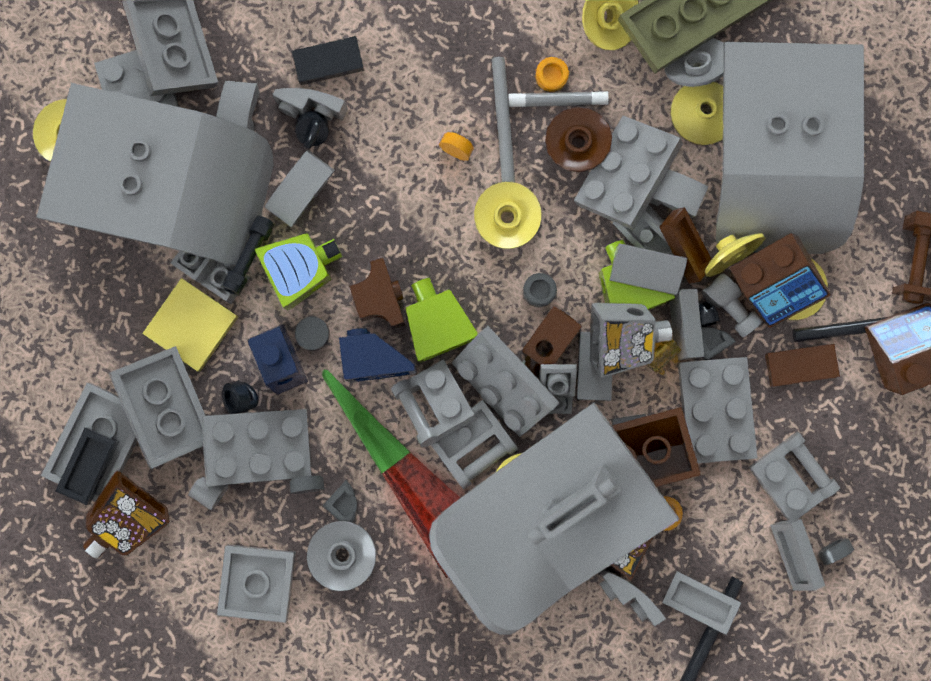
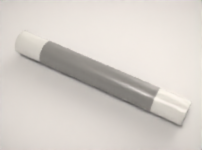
M608 91L508 94L509 107L608 105L609 99Z

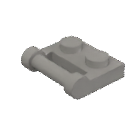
M444 359L408 380L397 382L391 388L393 395L397 400L400 399L418 433L416 438L421 447H428L477 419ZM420 389L440 423L434 427L429 426L413 396V393Z
M483 400L471 408L477 418L476 420L431 445L463 490L472 484V479L507 453L512 455L519 450ZM495 434L500 442L462 470L457 461Z
M799 432L788 437L748 467L787 520L799 519L821 501L832 496L840 489L835 479H829L803 444L805 439ZM790 451L795 454L819 488L812 493L785 458V455Z

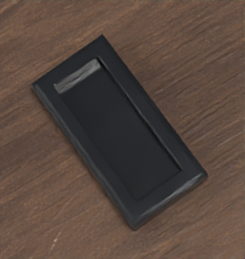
M356 36L292 50L300 86L364 71Z
M84 427L55 492L82 504L90 505L119 441L91 428Z

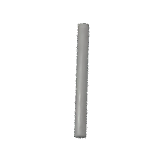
M495 57L492 58L501 176L502 182L515 183L505 58Z

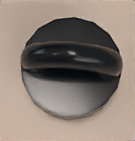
M305 112L296 120V137L303 143L305 149L318 146L328 138V120L319 112Z
M233 381L226 383L222 388V401L225 409L230 414L247 413L258 405L259 397L257 392L251 385L245 382Z

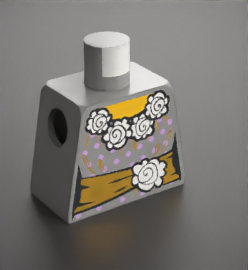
M591 304L590 362L600 378L650 364L654 360L655 343L670 341L672 338V329L669 321L656 322L646 306L642 304Z

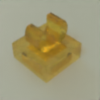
M673 339L655 343L654 360L646 366L655 373L664 375L666 372L663 367L670 360L675 364L678 362L677 354L681 351L680 347Z

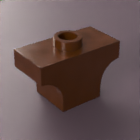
M384 258L370 261L371 270L368 277L360 283L349 286L360 320L363 322L372 318H382L390 323L392 329L404 326V318L398 301L404 300L398 280L391 282Z

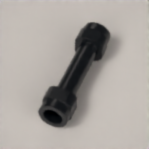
M260 215L256 216L249 230L251 234L233 271H228L221 285V288L226 292L240 296L247 282L245 276L256 256L255 249L261 246L263 240H268L275 226L268 218Z

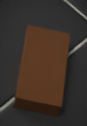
M686 208L675 209L659 228L673 255L687 258L684 275L688 283L700 282L706 275L704 271L712 259Z
M835 344L765 354L770 387L840 377Z

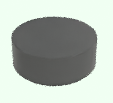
M544 273L531 275L523 286L525 300L534 307L549 305L557 293L555 281Z
M306 317L296 326V341L306 350H320L329 341V328L318 317Z
M322 476L298 477L289 481L290 494L325 490L324 478Z
M844 537L819 550L818 556L825 566L846 557L855 548L849 538Z

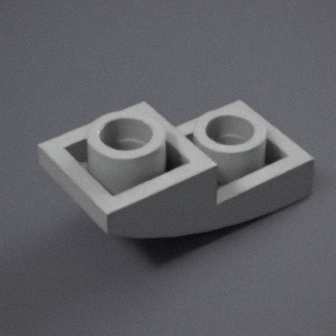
M225 81L216 117L254 131L255 126L252 121V115L260 94L257 83Z
M302 88L275 89L273 97L279 105L278 109L293 118H296L298 114L310 112L312 107H314V112H319L327 120L332 121L333 117L342 121L348 110L345 100L320 91Z
M307 150L287 174L264 207L290 227L294 226L311 201L318 196L335 170Z
M669 169L650 203L655 206L662 204L672 210L685 207L690 218L696 216L709 186Z
M179 251L172 260L171 264L229 304H232L237 297L221 288L228 271H233L235 267L232 264L216 262Z
M541 364L539 381L559 401V404L548 414H572L573 396H575L576 364Z
M607 569L599 572L604 578V581L599 584L611 601L617 597L619 602L624 605L634 598L635 602L630 605L642 622L648 619L654 626L666 619L658 607L628 580Z

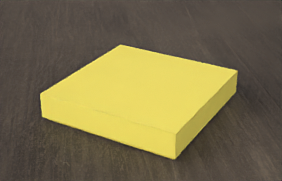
M181 278L142 334L166 350L176 346L182 361L196 371L201 372L238 316Z

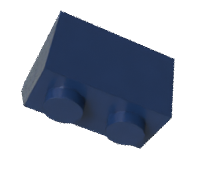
M367 328L348 330L347 337H339L344 380L350 383L417 374L414 363L375 333H370Z

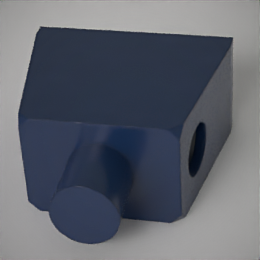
M284 323L252 336L247 340L264 383L276 395L308 382Z

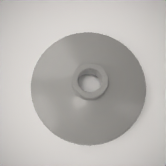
M710 39L664 68L666 76L672 82L687 87L703 86L718 80L723 76L724 43L718 39Z
M336 521L320 528L312 537L307 550V563L313 577L324 587L336 591L351 590L360 586L368 579L376 562V549L371 536L361 526L348 521ZM340 548H345L349 552V558L345 561L337 558L336 553Z

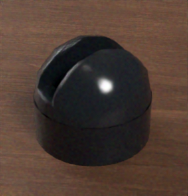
M708 302L699 303L701 327L711 326L720 322L715 306Z

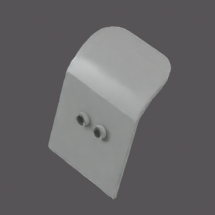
M724 42L723 175L716 219V242L719 243L732 234L736 239L752 234H763L765 241L752 252L757 253L788 234L793 233L799 236L808 254H823L839 248L847 242L853 232L864 181V45Z
M71 83L37 218L167 247L220 263L236 265L251 236L249 230L256 216L262 215L274 166L272 150L268 141L257 132L219 117Z
M593 402L442 511L432 522L429 538L431 550L438 563L478 619L489 630L500 635L513 634L531 623L571 590L677 522L679 517Z

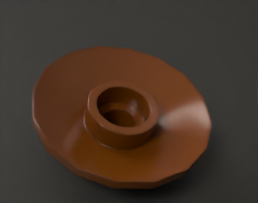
M583 107L566 109L555 116L547 128L545 138L548 155L554 163L566 171L579 173L592 170L600 165L610 152L612 142L610 126L603 116L590 108ZM580 138L584 140L585 144L581 148H576L572 145V142Z

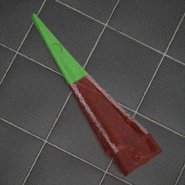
M324 369L322 377L445 578H447L448 575L438 563L431 550L429 533L432 522L442 511L460 499V497L408 451L328 370Z

